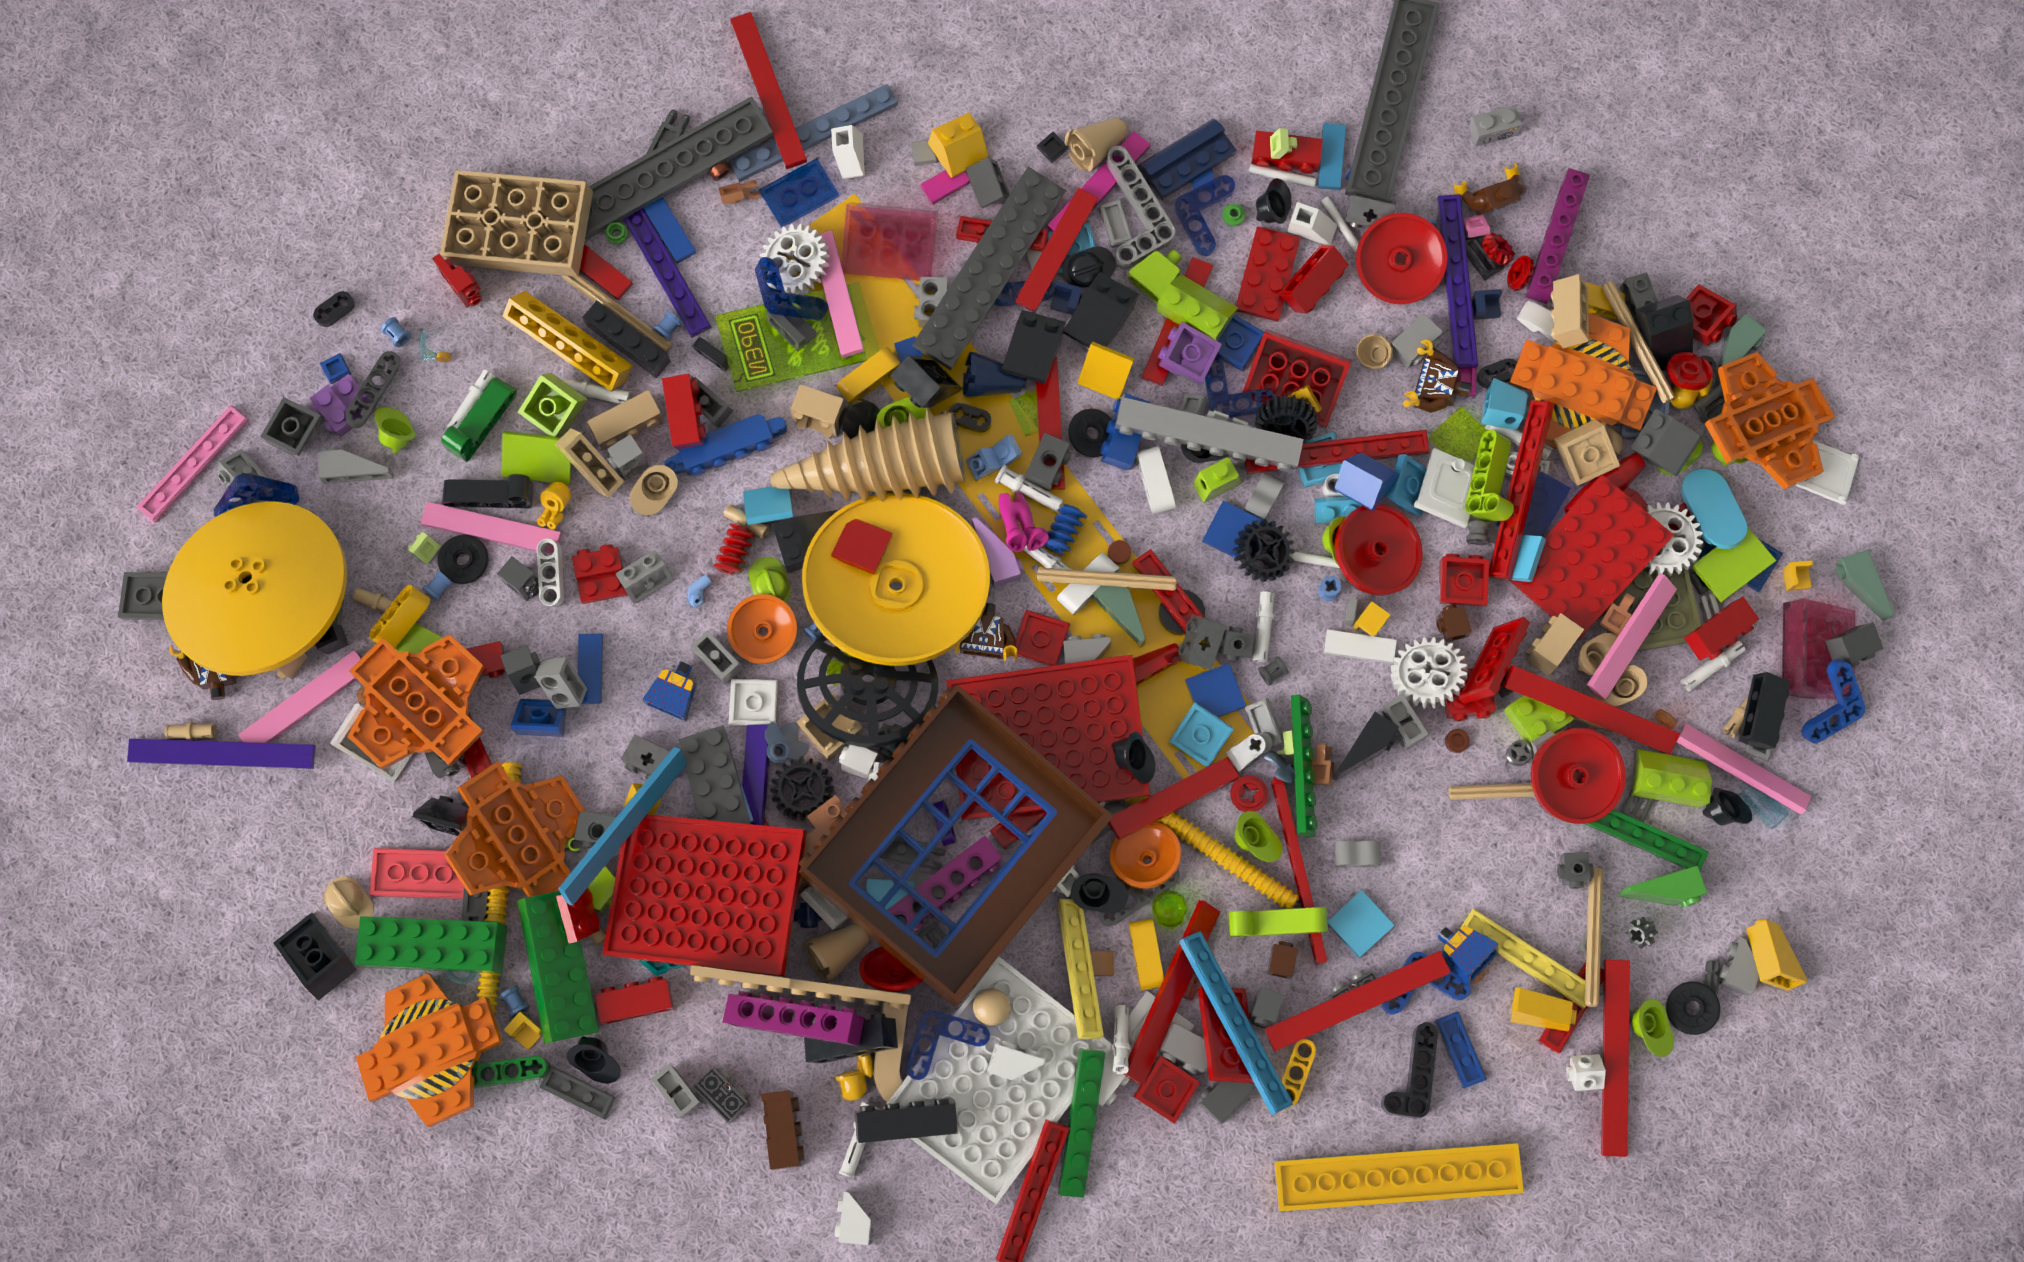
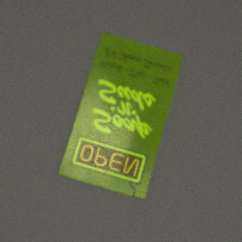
M859 282L847 284L865 352L842 358L824 290L715 315V322L717 323L736 392L862 363L880 350ZM787 302L817 332L816 337L797 352L766 320L767 311L773 306L778 309Z

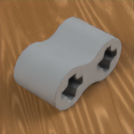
M1264 472L1248 500L1245 510L1262 519H1266L1285 482Z
M1335 842V867H1380V842Z

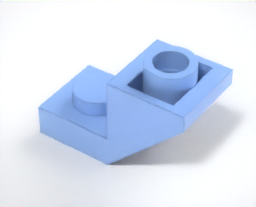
M1006 435L993 447L979 449L966 462L975 479L979 480L1001 470L1004 464L1009 466L1022 455V452L1013 435Z

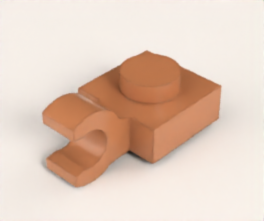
M750 180L745 184H740L739 182L718 188L723 204H736L740 200L745 199L744 196L750 199H758L760 197L759 191H750L751 188L757 187L756 180Z
M1626 593V595H1623L1618 606L1612 603L1599 625L1619 636L1632 616L1627 611L1635 597Z
M1317 744L1316 760H1312V769L1315 773L1313 785L1332 786L1335 762L1329 761L1332 755V747H1327V744Z

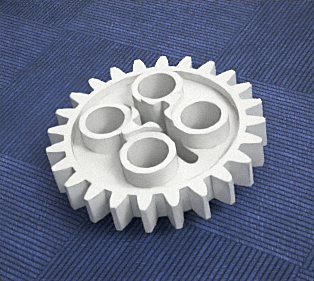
M791 224L790 230L783 226L781 234L777 231L774 232L775 239L768 237L769 246H762L766 253L759 255L764 259V261L758 263V265L764 268L760 271V274L764 276L763 281L780 295L784 293L789 297L792 292L795 296H798L799 290L806 294V287L809 286L815 289L813 282L821 283L819 275H826L823 267H829V264L825 261L830 258V255L826 252L829 247L825 244L826 240L820 236L821 234L810 226L805 228L802 224H799L797 228ZM779 253L786 254L794 260L799 259L803 264L810 265V267L807 268L794 260H788L785 256L779 255Z
M1659 502L1656 504L1655 509L1651 505L1647 506L1646 512L1674 534L1671 540L1662 548L1660 555L1655 556L1647 565L1650 568L1649 574H1652L1654 570H1658V575L1667 571L1668 576L1671 577L1673 570L1681 574L1682 567L1688 570L1691 566L1689 562H1696L1697 558L1695 555L1699 556L1702 551L1698 547L1703 545V541L1699 540L1703 532L1696 531L1700 523L1692 524L1695 516L1687 517V509L1679 512V505H1676L1674 509H1670L1669 502H1667L1665 508H1662ZM1668 524H1676L1679 530H1671ZM1672 546H1681L1683 552L1674 551Z
M1424 637L1421 644L1414 640L1413 647L1406 644V652L1399 650L1400 658H1393L1394 665L1391 666L1393 688L1398 691V696L1405 695L1408 702L1413 699L1414 707L1421 702L1423 709L1426 708L1428 703H1431L1434 709L1436 702H1440L1442 706H1445V699L1453 702V694L1459 696L1460 688L1465 687V680L1468 679L1465 657L1461 656L1460 649L1454 650L1453 643L1445 646V639H1442L1440 643H1436L1435 637L1432 638L1431 642H1427ZM1417 660H1423L1421 663H1415ZM1441 662L1447 663L1445 665H1438ZM1414 680L1420 681L1419 683H1411ZM1439 682L1444 683V684L1441 685V686L1435 685L1436 683H1439Z

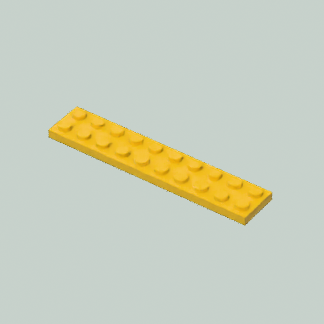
M1518 1143L1274 1162L1279 1211L1524 1193Z

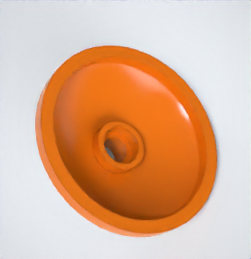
M767 594L753 595L742 600L732 610L727 623V636L731 647L741 658L755 664H768L781 659L791 650L797 637V621L791 608L780 598ZM762 628L768 629V633L765 636L760 635Z
M1154 822L1119 841L1115 838L1110 849V862L1115 874L1121 881L1136 888H1153L1168 881L1176 873L1182 856L1181 846L1175 833L1167 826L1158 822ZM1146 859L1152 860L1149 864L1144 863Z

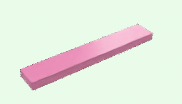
M831 230L820 235L826 240L825 244L829 247L826 252L830 255V258L825 260L829 267H823L826 275L820 276L842 358L865 351L835 237Z
M230 405L139 503L137 508L156 523L249 422V419Z
M431 502L426 503L421 520L422 526L470 535L532 551H537V545L543 539H551L559 543L562 535L559 531ZM553 544L546 546V554L552 555L554 553Z
M1659 574L1588 682L1587 686L1599 699L1606 700L1676 592L1677 588L1665 575Z
M355 650L246 728L238 736L243 742L270 743L354 682L356 678L349 670L361 659Z
M1686 723L1683 726L1677 743L1795 812L1803 815L1811 798L1809 794Z

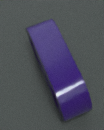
M944 800L932 803L939 811L950 818V813ZM934 817L939 832L943 827V823ZM953 826L941 839L944 846L956 843Z

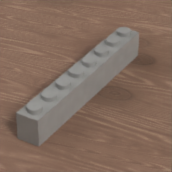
M1124 397L1120 402L1115 428L1120 429L1119 432L1122 434H1142L1144 439L1155 440L1159 438L1165 440L1164 443L1174 446L1181 443L1187 445V448L1200 451L1202 448L1210 450L1209 453L1216 456H1223L1224 453L1232 455V459L1238 461L1250 459L1254 460L1256 465L1267 467L1268 464L1277 466L1278 470L1290 472L1291 469L1294 470L1298 466L1304 440Z

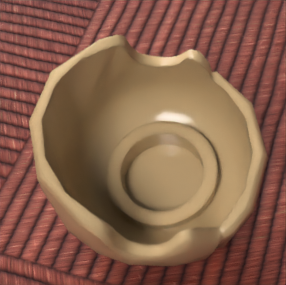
M1369 334L1362 337L1357 344L1356 355L1362 365L1370 369L1379 370L1388 366L1392 360L1393 347L1385 337Z
M990 988L982 990L975 997L973 1012L980 1022L994 1027L1003 1024L1009 1018L1011 1005L1006 994L998 989Z

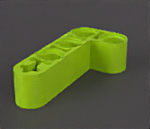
M1487 430L1482 435L1465 504V509L1469 514L1485 522L1505 521L1511 517L1514 511L1513 504L1500 496L1510 454L1511 441L1495 430Z
M1326 907L1228 912L1229 934L1232 937L1328 932Z

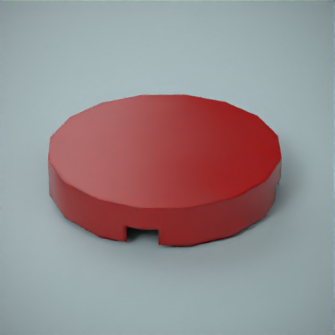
M1682 352L1672 356L1666 367V373L1671 382L1678 387L1696 391L1704 389L1710 384L1713 369L1706 359L1702 358L1701 360L1697 358V354Z

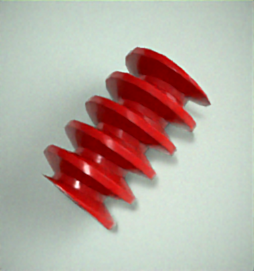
M730 523L729 525L732 529H728L726 532L730 538L723 539V543L726 545L720 547V552L723 555H717L716 559L719 563H715L713 567L720 572L734 575L735 573H742L743 570L738 567V564H746V561L741 556H749V553L744 548L752 547V544L747 540L755 539L756 536L750 530Z

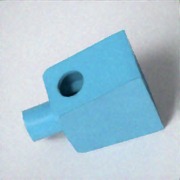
M1493 378L1485 394L1481 423L1516 430L1522 419L1526 420L1529 410V407L1526 406L1527 393Z

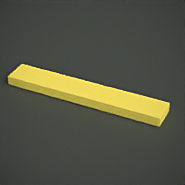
M1059 899L1057 907L1078 1039H1101L1104 1034L1084 910L1077 906L1073 899Z
M1475 909L1471 910L1461 928L1467 926L1498 943V955L1582 1009L1586 1007L1584 979Z

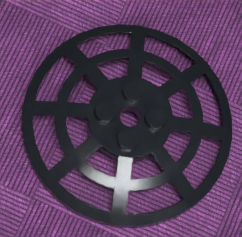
M824 635L817 639L804 654L797 673L799 702L809 720L821 732L842 743L858 747H880L900 742L909 736V733L918 723L921 726L925 723L923 718L931 707L936 704L938 676L932 659L926 661L930 674L917 672L914 664L907 665L909 671H896L894 666L874 664L853 656L849 657L841 652V649L837 646L832 647L824 643L827 640ZM817 649L827 654L821 663L819 677L804 680L807 662L814 650ZM832 658L843 664L840 674L826 675L827 667ZM865 675H870L874 677L875 680L872 682H865L862 679V677ZM897 680L911 681L905 698L895 691ZM918 681L931 683L930 697L921 714L910 705L916 694ZM840 683L844 695L838 702L831 695L827 687L828 684ZM820 686L824 699L832 707L824 719L812 707L805 689ZM887 699L892 700L897 705L888 711L877 713L876 705ZM851 701L867 705V714L854 712L847 709L846 706ZM902 711L913 720L909 725L898 731L885 735L878 734V722L891 719ZM840 714L855 721L868 722L869 736L851 734L837 729L831 724Z

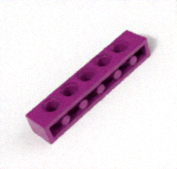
M1568 168L1562 180L1525 298L1544 304L1548 303L1553 291V281L1557 280L1590 174Z
M983 836L916 887L915 890L942 912L944 910L943 904L947 901L954 903L963 895L961 891L967 886L970 889L975 887L982 881L980 876L985 872H988L990 875L1000 867L998 862L1002 860V857L988 838ZM973 858L979 859L982 863V868L980 870L971 869L969 861ZM953 873L961 874L963 883L959 885L953 884L950 880V875ZM935 887H940L944 891V897L942 899H935L931 895V890ZM907 894L887 910L895 917H904L906 925H908L917 914L912 909V904L917 901ZM927 912L926 915L922 918V920L913 929V932H916L925 924L923 920L926 917L931 915V917L934 918L935 916H933L930 912Z
M739 991L738 995L728 994L723 1023L737 1027L859 1046L865 1017L857 1015L856 1009L842 1007L841 1011H837L835 1006L821 1004V1007L818 1008L814 1007L815 1003L800 1000V1004H793L794 1000L780 997L779 1001H773L772 996L759 994L758 998H754L753 993ZM837 1020V1025L834 1028V1022Z

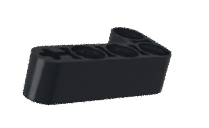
M512 474L509 475L508 481L444 480L442 504L444 506L477 507L478 505L480 508L524 509L532 507L533 482L526 475Z
M1424 1022L1414 1029L1406 1093L1390 1092L1383 1096L1381 1108L1386 1114L1415 1119L1421 1118L1429 1112L1438 1031L1432 1023ZM1425 1028L1427 1033L1431 1034V1036L1426 1038L1425 1040V1046L1430 1045V1048L1418 1047V1044L1421 1045L1424 1043V1036L1420 1035V1032L1423 1031ZM1419 1052H1424L1428 1056L1426 1065H1422L1417 1061V1054ZM1416 1076L1424 1078L1425 1087L1423 1089H1418L1415 1086L1414 1079ZM1389 1097H1395L1398 1100L1399 1106L1396 1110H1391L1388 1107L1387 1100ZM1414 1100L1420 1101L1423 1105V1110L1420 1114L1412 1110L1411 1105Z

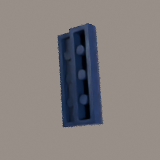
M1211 119L1141 162L1137 167L1148 185L1151 184L1163 200L1234 156L1237 150L1225 135L1224 127L1217 120Z

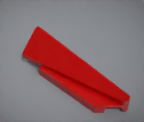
M1176 643L1133 658L1137 685L1182 661L1178 659L1179 647Z

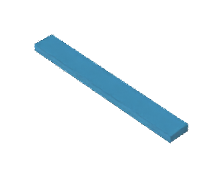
M674 747L558 888L567 904L574 905L686 767L687 761L681 749Z
M1201 931L1181 939L1179 943L1269 1112L1271 1115H1274L1292 1106L1293 1102Z

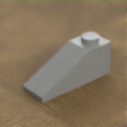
M329 447L326 448V451H318L319 478L324 484L393 479V473L388 467L342 449Z

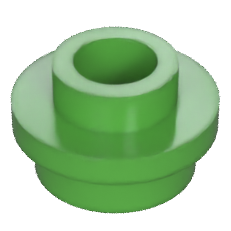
M1230 204L1224 208L1222 217L1226 224L1238 226L1244 221L1245 211L1238 204ZM1235 211L1237 212L1238 216L1233 217L1230 215V213Z
M613 222L606 228L605 236L610 243L621 244L627 239L628 231L624 224ZM615 231H620V232H621V234H620L619 236H617V237H614V236H613V233H614Z

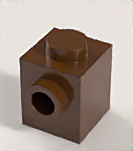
M1456 604L1446 606L1438 615V619H1436L1438 631L1440 633L1443 632L1446 643L1466 638L1472 632L1464 605L1459 607Z
M1279 941L1278 944L1272 946L1267 975L1285 979L1293 977L1298 949L1293 948L1292 943Z

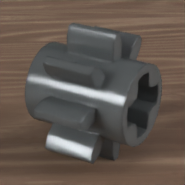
M1645 917L1629 922L1631 929L1626 934H1628L1630 943L1639 945L1640 949L1655 943L1653 937L1658 934V931H1656L1653 925L1654 922L1646 921Z

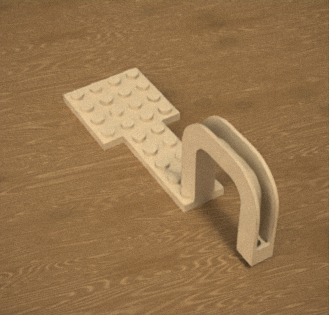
M691 965L690 975L694 976V981L709 983V978L718 979V984L733 986L734 981L742 982V987L758 989L759 985H766L767 991L783 993V988L791 989V994L806 996L807 991L815 992V997L830 999L831 994L839 995V1000L855 1002L856 997L863 998V1004L878 1006L879 1001H883L881 1014H885L887 1018L896 1019L898 1048L875 1053L874 1081L880 1095L886 1102L889 1101L901 1085L900 1062L911 995Z

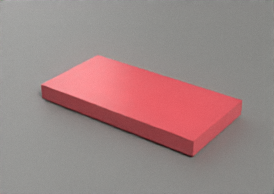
M373 848L370 896L463 899L464 886L444 857L447 850Z

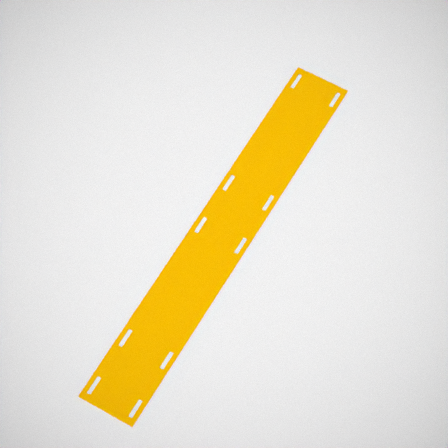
M854 193L808 226L820 234L831 230L834 234L858 329L865 338V341L862 342L865 353H858L865 362L883 348L888 347L899 360L894 343L914 336L917 338L923 327H919V321L914 319L915 306H919V299L915 298L914 292L902 277L908 274L915 284H920V277ZM855 206L873 230L867 233L850 209ZM781 253V254H782L783 256H785L788 260H794V259L790 258L789 256H787L786 254ZM822 280L821 283L815 281L813 282L815 289L809 286L807 288L831 318ZM929 289L926 291L927 294L933 295ZM934 310L926 311L925 315L931 316ZM970 341L951 371L939 364L961 387L963 386V374L967 370V366H965L967 355L969 352L978 353ZM892 377L882 384L895 402L911 397L906 391L902 392L895 386V380ZM962 389L955 395L929 408L933 416H936L941 412L944 413L945 409L949 413L951 406L956 403H963L983 409L990 414L991 427L986 432H976L958 426L965 481L956 483L998 538L1008 547L1006 543V527L999 509V495L1008 493L1013 502L1015 493L1012 492L1011 488L1002 483H995L1000 470L976 480L966 460L979 449L993 447L1006 435H1013L1022 455L1012 462L1008 469L1019 475L1023 474L1026 476V471L1039 446V431L1010 393L964 397ZM959 410L958 413L954 412L956 419H960L961 416L968 418V416L963 415L962 410ZM982 416L980 419H974L977 420L979 426L982 423H987L985 422V417ZM1064 465L1065 489L1046 491L1064 499L1061 507L1064 504L1074 506L1085 513L1087 519L1079 518V521L1083 523V527L1075 526V529L1079 531V535L1071 534V537L1075 539V543H1067L1071 547V551L1064 550L1065 556H1060L1044 546L1042 547L1053 556L1061 558L1060 561L1072 570H1084L1101 553L1108 556L1109 544L1093 523L1099 520L1114 541L1124 540L1071 471ZM982 492L1001 516L997 521L977 497ZM1022 494L1030 507L1035 527L1043 528L1047 532L1052 531L1050 526L1052 523H1056L1054 518L1059 512L1056 513L1052 509ZM1011 550L1014 553L1015 559L1020 558L1024 572L1060 619L1070 623L1069 630L1073 636H1081L1082 639H1092V635L1105 634V637H1110L1111 646L1100 659L1133 655V658L1173 643L1180 647L1185 635H1174L1162 626L1159 617L1161 601L1152 589L1127 588L1130 591L1145 636V644L1140 647L1093 599L1077 614L1072 615L1057 600L1059 594L1069 584L1052 582L1056 590L1050 592L1042 581L1037 580V574L1032 569L1036 564L1040 568L1045 567L1025 551L1015 552ZM1132 550L1130 559L1125 564H1116L1120 568L1118 573L1139 574L1132 565V561L1137 559ZM1216 659L1212 669L1221 666ZM1180 661L1137 685L1142 726L1180 776L1185 779L1191 775L1175 756L1178 751L1183 753L1196 772L1206 768V766L1171 744L1169 740L1194 704L1185 679L1210 669ZM1241 692L1246 706L1251 705V703ZM1238 711L1219 717L1233 727L1234 730L1210 765L1228 757L1226 752L1250 735L1255 734Z

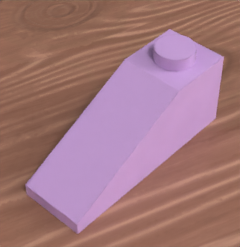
M977 517L972 518V526L987 554L990 577L994 588L1021 579L1020 572L1024 570L1020 558L1015 559L1014 553Z

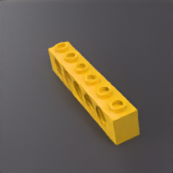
M523 291L509 298L502 317L612 392L626 383L633 367L631 363L528 292Z

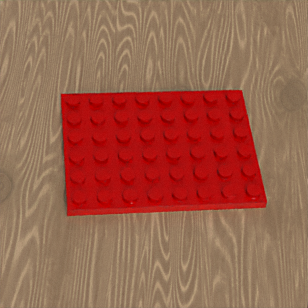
M1133 655L946 680L947 689L949 687L954 689L958 684L1098 803L1151 796L1149 782L1140 783L1130 771L1118 767L1115 761V753L1111 747L1112 743L1129 737L1133 732L1139 733L1143 738ZM970 749L956 766V774L968 786L975 789L991 770L992 765L973 749ZM998 772L982 790L980 796L999 812H1002L1019 792V788ZM958 788L961 805L967 798V794ZM1026 795L1009 815L1044 809ZM972 802L961 815L963 821L993 817L976 802Z
M647 814L621 845L602 955L784 977L800 880L798 873L800 870L799 862L803 859L807 831L804 829Z

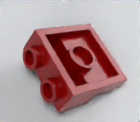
M440 253L432 258L441 275L466 308L475 306L482 301V297L478 292L481 288L469 270L464 271L460 265L455 268L450 259L446 258L444 260Z
M1700 284L1686 298L1689 300L1693 318V338L1708 347L1712 342L1718 343L1723 336V330L1727 326L1732 327L1737 320L1736 304Z
M611 544L599 547L600 551L591 552L590 549H582L577 551V555L572 556L575 578L578 583L582 604L628 595L616 576V573L623 569L618 547L614 548Z
M1452 553L1442 556L1439 565V604L1486 607L1488 605L1489 559H1483V556L1470 555L1469 558H1461L1459 554Z
M1468 668V671H1467V676H1468V677H1469V675H1470V673H1471V671H1472L1473 668ZM1453 694V702L1448 699L1444 700L1447 719L1453 718L1455 722L1467 720V716L1477 715V719L1489 718L1496 711L1494 696H1488L1466 704L1458 699L1459 696Z

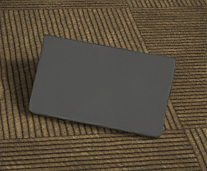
M986 157L966 168L981 208H985L997 201L1001 204L1005 203L1010 194L997 161Z
M787 302L778 309L773 306L767 311L766 320L797 352L816 337L817 332Z

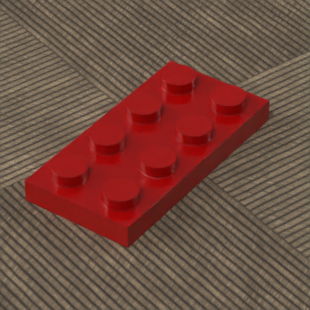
M1257 226L1236 307H1238L1237 312L1276 322L1279 321L1284 302L1279 292L1290 280L1301 237Z
M1525 617L1493 627L1465 683V687H1463L1458 697L1464 704L1478 701L1488 696H1494L1498 693L1504 676L1509 672V665L1517 655L1521 641L1527 635L1526 630L1530 622Z
M1203 986L1198 989L1209 1080L1254 1083ZM1231 988L1250 1022L1246 989Z

